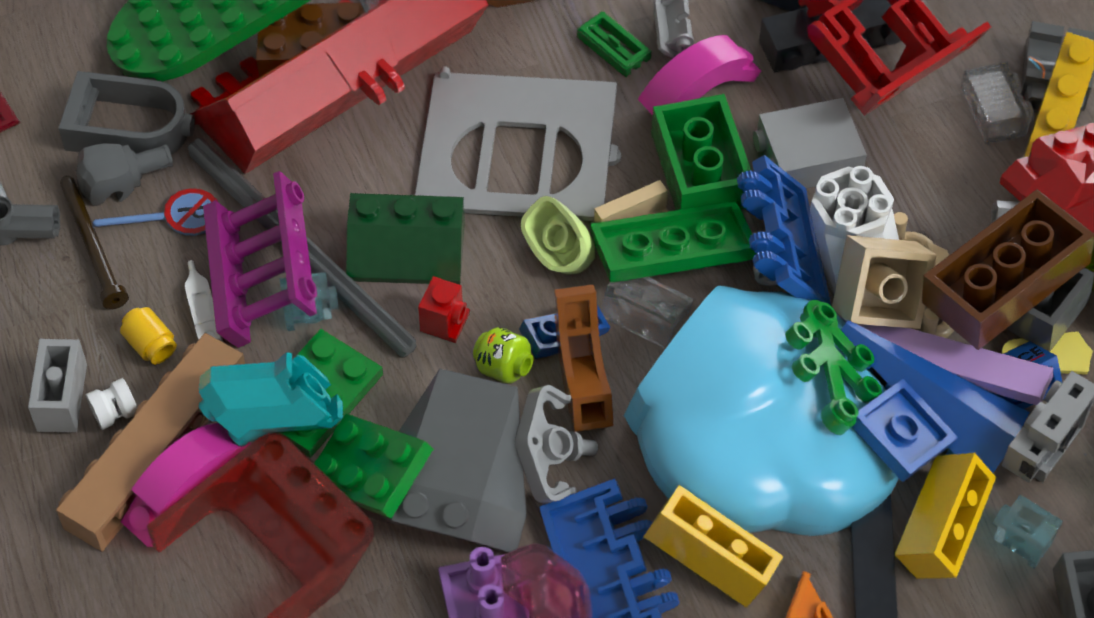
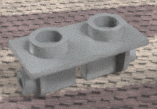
M653 0L657 46L659 51L665 56L674 58L694 44L691 21L686 18L690 15L689 0Z

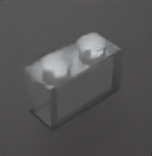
M1008 62L966 69L960 89L985 144L989 145L991 142L995 144L1005 139L1009 141L1012 138L1016 139L1026 136L1029 124L1034 117L1033 108L1029 100L1024 101L1023 95H1021L1019 77L1017 73H1011Z

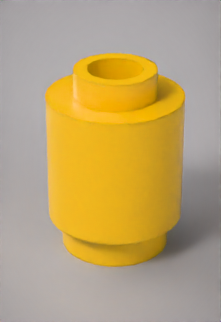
M134 308L123 317L120 333L143 360L157 365L167 360L176 350L177 344L174 341V334L151 308Z

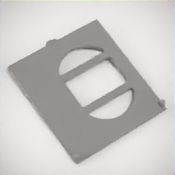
M441 67V71L435 72L415 195L464 197V213L523 217L530 206L539 198L550 196L560 201L579 220L594 221V208L605 203L608 166H614L621 160V152L618 146L611 144L617 82L450 73L448 67ZM483 126L484 132L476 187L469 189L454 174L451 158L458 142L472 130ZM497 126L546 129L539 188L536 195L487 191ZM563 131L579 146L583 158L582 167L575 180L560 192L550 194L557 133Z

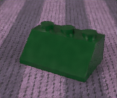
M350 193L347 219L346 274L354 282L430 284L432 277L435 276L461 285L465 229L464 197Z

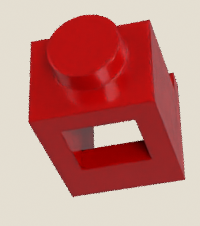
M435 276L432 277L418 306L420 332L453 343L457 342L470 315V309L466 308L467 303L463 302L462 285Z

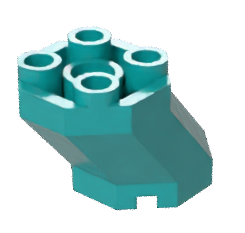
M286 352L275 362L211 366L199 379L198 392L203 399L198 403L201 412L210 421H218L226 428L232 440L239 446H245L249 442L257 443L267 433L332 428L343 419V402L337 394L331 398L326 391L331 385L329 380L310 361L301 355H297L292 359V353Z

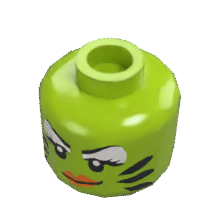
M496 327L482 333L473 349V358L476 361L477 369L482 374L502 383L511 384L521 376H526L533 365L531 345L527 338L505 328Z

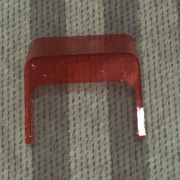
M269 433L259 437L147 525L152 546L158 552H161L212 512L225 511L234 515L304 585L265 618H308L342 589L374 538V528L370 518L287 437L278 433Z

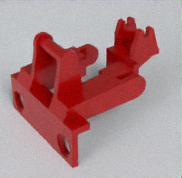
M799 0L801 7L805 5L808 7V17L822 14L818 21L808 25L809 38L856 93L852 96L851 100L864 116L974 46L991 28L990 24L986 21L969 33L962 26L949 34L922 0H887L891 6L883 14L882 19L906 45L899 61L895 65V69L890 71L862 37L866 29L851 12L863 0Z

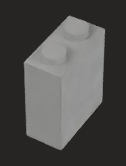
M844 98L759 114L758 128L753 131V142L756 151L762 152L763 155L806 188L817 186L821 176L848 166L852 168L865 166L867 154Z

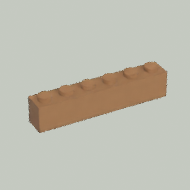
M204 333L197 343L190 344L185 350L181 362L173 371L167 372L162 377L158 389L150 399L140 403L135 411L134 418L124 430L120 429L114 434L108 449L103 455L88 465L84 477L73 490H68L62 496L56 511L63 529L103 552L124 526L121 520L137 496L131 489L144 471L174 442L189 432L205 426L210 421L203 415L198 406V403L203 400L198 392L200 376L211 366L245 364L243 353L207 333Z

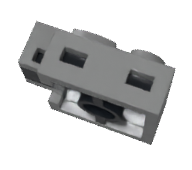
M1074 371L1070 372L1063 383L1058 380L1053 383L1044 398V401L1047 403L1040 402L1035 407L1023 428L1007 449L1002 466L1030 483L1033 477L1042 483L1083 429L1093 406L1094 383Z

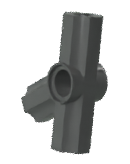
M0 182L1 246L11 244L18 238H55L59 236L61 226L58 205L12 204Z

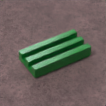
M601 11L577 29V38L625 78L631 74L632 68L637 70L641 67L643 60L648 62L651 59L652 51L604 11ZM600 24L602 27H604V28H605L608 32H610L611 34L608 35L605 31H603V30H602L599 26H597V25ZM620 41L625 46H627L631 51H633L635 55H632L628 50L621 46Z

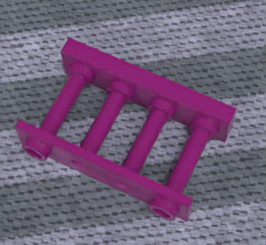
M280 171L273 173L276 194L237 212L227 210L216 200L203 206L216 333L237 348L251 343L249 329L251 321L293 303L310 317L317 314L315 304L317 289L311 275L302 208L304 194L297 182H292ZM278 210V226L239 242L238 232L241 226ZM282 241L283 257L243 274L242 262L244 257ZM286 272L287 289L247 306L246 294L249 288Z

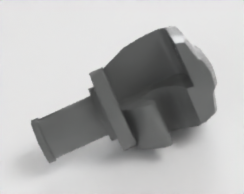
M104 143L83 148L78 153L76 168L77 185L81 194L92 205L103 204L114 192L119 202L124 201L134 191V188L141 186L140 179H142V174L173 167V160L168 145L164 144L139 153H135L134 150L131 151L129 145L121 146V144Z

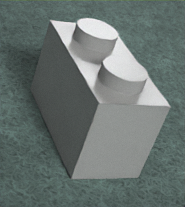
M39 339L28 405L37 432H77L87 362L80 340Z

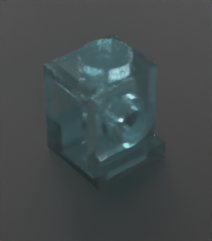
M326 272L311 274L317 289V297H315L316 315L308 316L293 303L283 307L287 331H294V324L297 323L314 324L321 320L332 319L331 310L339 309L336 286L328 287ZM280 278L281 291L287 289L286 278Z
M1019 495L1012 507L1004 504L992 523L997 527L993 539L1029 561L1027 565L1035 569L1056 539L1063 520L1024 496Z

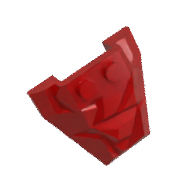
M1094 123L1038 137L1032 143L1030 155L1017 159L1001 175L1000 184L1020 202L1035 190H1039L1094 233Z

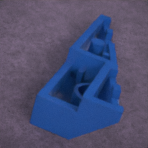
M847 320L840 330L855 347L858 344H863L871 350L875 360L867 370L871 367L874 368L887 382L885 389L888 390L904 379L958 437L948 447L947 455L976 453L989 470L994 473L1005 457L1009 445L1022 429L1029 412Z

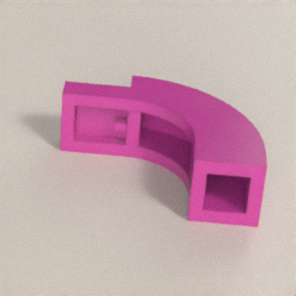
M728 35L713 36L693 44L670 60L652 78L638 97V100L653 115V107L699 99L710 89L723 82H754L761 73V70L753 62V56L746 49L737 46Z
M220 423L208 424L189 432L162 452L137 480L131 489L137 496L121 520V523L147 547L158 546L183 505L205 485L216 480L235 479L255 446L250 442L245 446H239L232 440L228 430Z

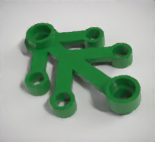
M811 300L804 306L803 313L800 316L801 322L794 323L785 332L787 342L798 350L808 345L813 340V337L818 339L819 346L810 354H802L792 363V371L799 380L809 382L820 372V366L823 364L831 402L821 410V419L828 430L834 434L842 435L856 424L859 414L856 405L846 398L842 376L854 389L857 397L866 404L881 395L882 388L873 377L865 376L862 378L857 372L865 371L874 363L875 358L871 350L863 344L854 346L839 329L837 314L831 305L819 300ZM835 344H836V345L838 346V348L847 356L848 361H847V360L843 357V355L835 348Z

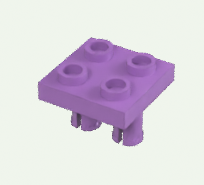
M478 547L471 552L470 561L438 567L448 618H535L520 551L494 556L491 549Z

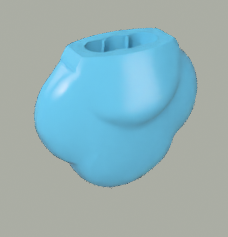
M717 286L694 311L647 373L628 405L624 417L631 430L637 436L646 467L652 479L668 499L680 485L749 533L773 529L799 535L819 536L850 527L851 523L874 510L892 493L898 477L852 427L842 435L834 434L822 422L821 410L831 402L823 364L820 366V372L809 382L799 380L792 371V363L802 354H810L819 346L818 339L813 337V340L808 345L798 350L793 348L785 337V332L794 323L801 322L800 316L803 313L804 306L811 300L795 298L793 295L783 292L743 291L731 287ZM837 315L838 327L841 329L846 322ZM835 344V348H836V349L843 355V357L848 361L847 356H846V355L838 348V346ZM873 367L863 372L857 371L862 378L865 376L873 377L880 384L882 393L886 391L884 386L875 377ZM842 376L846 398L850 399L857 409L860 410L867 404L857 397L854 389Z

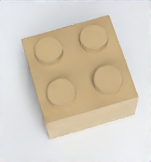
M847 235L832 307L846 321L849 320L855 324L921 329L925 305L922 303L923 275L934 267L937 254L916 241Z

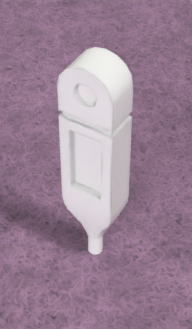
M188 261L189 275L185 282V291L197 338L199 340L204 333H207L223 342V337L216 333L213 298L209 283L205 277L198 273L194 261Z

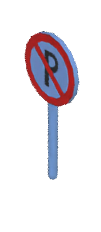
M189 188L172 195L165 204V210L162 213L96 219L93 221V226L166 220L167 224L175 232L196 236L206 233L203 206L215 200L218 202V200L210 192Z

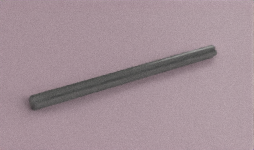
M197 138L189 144V156L244 208L265 199L249 181L204 139ZM278 210L256 220L267 230L278 226ZM307 237L311 272L399 356L407 357L410 353L414 352L417 347L416 339Z

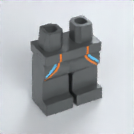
M1035 21L1031 23L1025 44L1020 99L1025 100L1027 111L1035 113L1039 111L1061 46L1064 33L1063 26ZM1068 28L1070 33L1094 40V32ZM1094 70L1079 115L1081 111L1085 110L1092 89Z

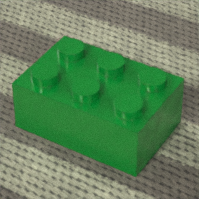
M725 94L653 107L651 135L675 209L680 210L736 201L740 210L746 209L741 203V196L744 192L738 187L737 177L742 174L741 172L750 171L751 168Z

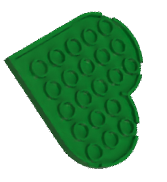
M128 0L110 26L107 34V50L116 67L126 77L141 79L155 77L157 81H168L198 69L311 0Z

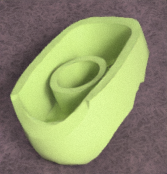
M543 196L531 205L521 219L522 233L537 259L549 270L564 274H577L583 272L591 265L595 259L593 239L584 224L560 201L550 196Z

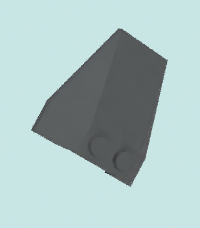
M439 369L399 430L401 433L426 441L434 450L392 519L362 507L359 515L395 525L403 524L447 535L507 553L517 552L527 516L524 470L515 447V439L520 424L518 388Z

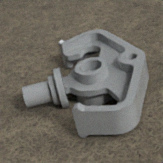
M551 385L534 388L528 393L515 439V447L532 495L537 502L542 504L559 501L576 493L575 487L569 488L566 482H556L553 488L547 484L546 479L550 465L560 464L564 460L576 461L581 455L594 456L598 451L596 441L585 440L578 432L568 431L563 427L547 423L543 411L545 401L550 404L553 410L562 409L565 404L571 401L570 395L561 392Z

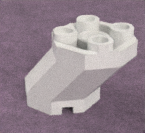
M848 166L821 176L811 201L810 213L826 282L834 294L847 235L899 240L892 210L894 198L880 176L873 174L868 167L856 166L852 168Z

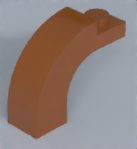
M592 284L554 290L556 315L554 316L557 345L565 394L571 396V401L567 405L574 431L614 426L612 392L606 377L600 346L595 287Z

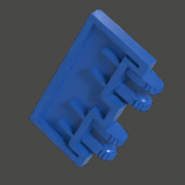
M763 155L752 162L754 171L741 172L742 174L737 177L738 187L744 192L741 196L742 206L759 220H764L766 232L757 231V233L750 235V248L757 253L753 257V265L761 274L771 281H776L777 285L795 298L819 300L831 305L806 187Z
M616 479L539 507L573 618H662V613L680 604L677 593L671 591L639 602L638 596L667 586L672 581L669 570L659 569L630 579L631 576L647 571L637 541L644 538L643 536L653 521L648 519L615 529L614 525L633 519L648 510L646 500L640 497L607 508L608 505L623 500Z

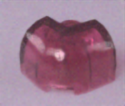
M532 543L501 557L503 592L529 609L530 618H593L591 595L585 578L570 562L546 545Z

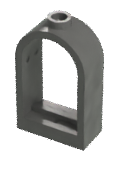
M77 71L58 129L65 151L80 152L85 147L106 143L121 144V146L129 145L131 151L134 150L135 153H139L167 144L172 155L182 147L187 136H193L195 115L186 114L182 96L173 86L165 82ZM96 101L159 108L175 115L169 124L153 132L143 133L88 126Z

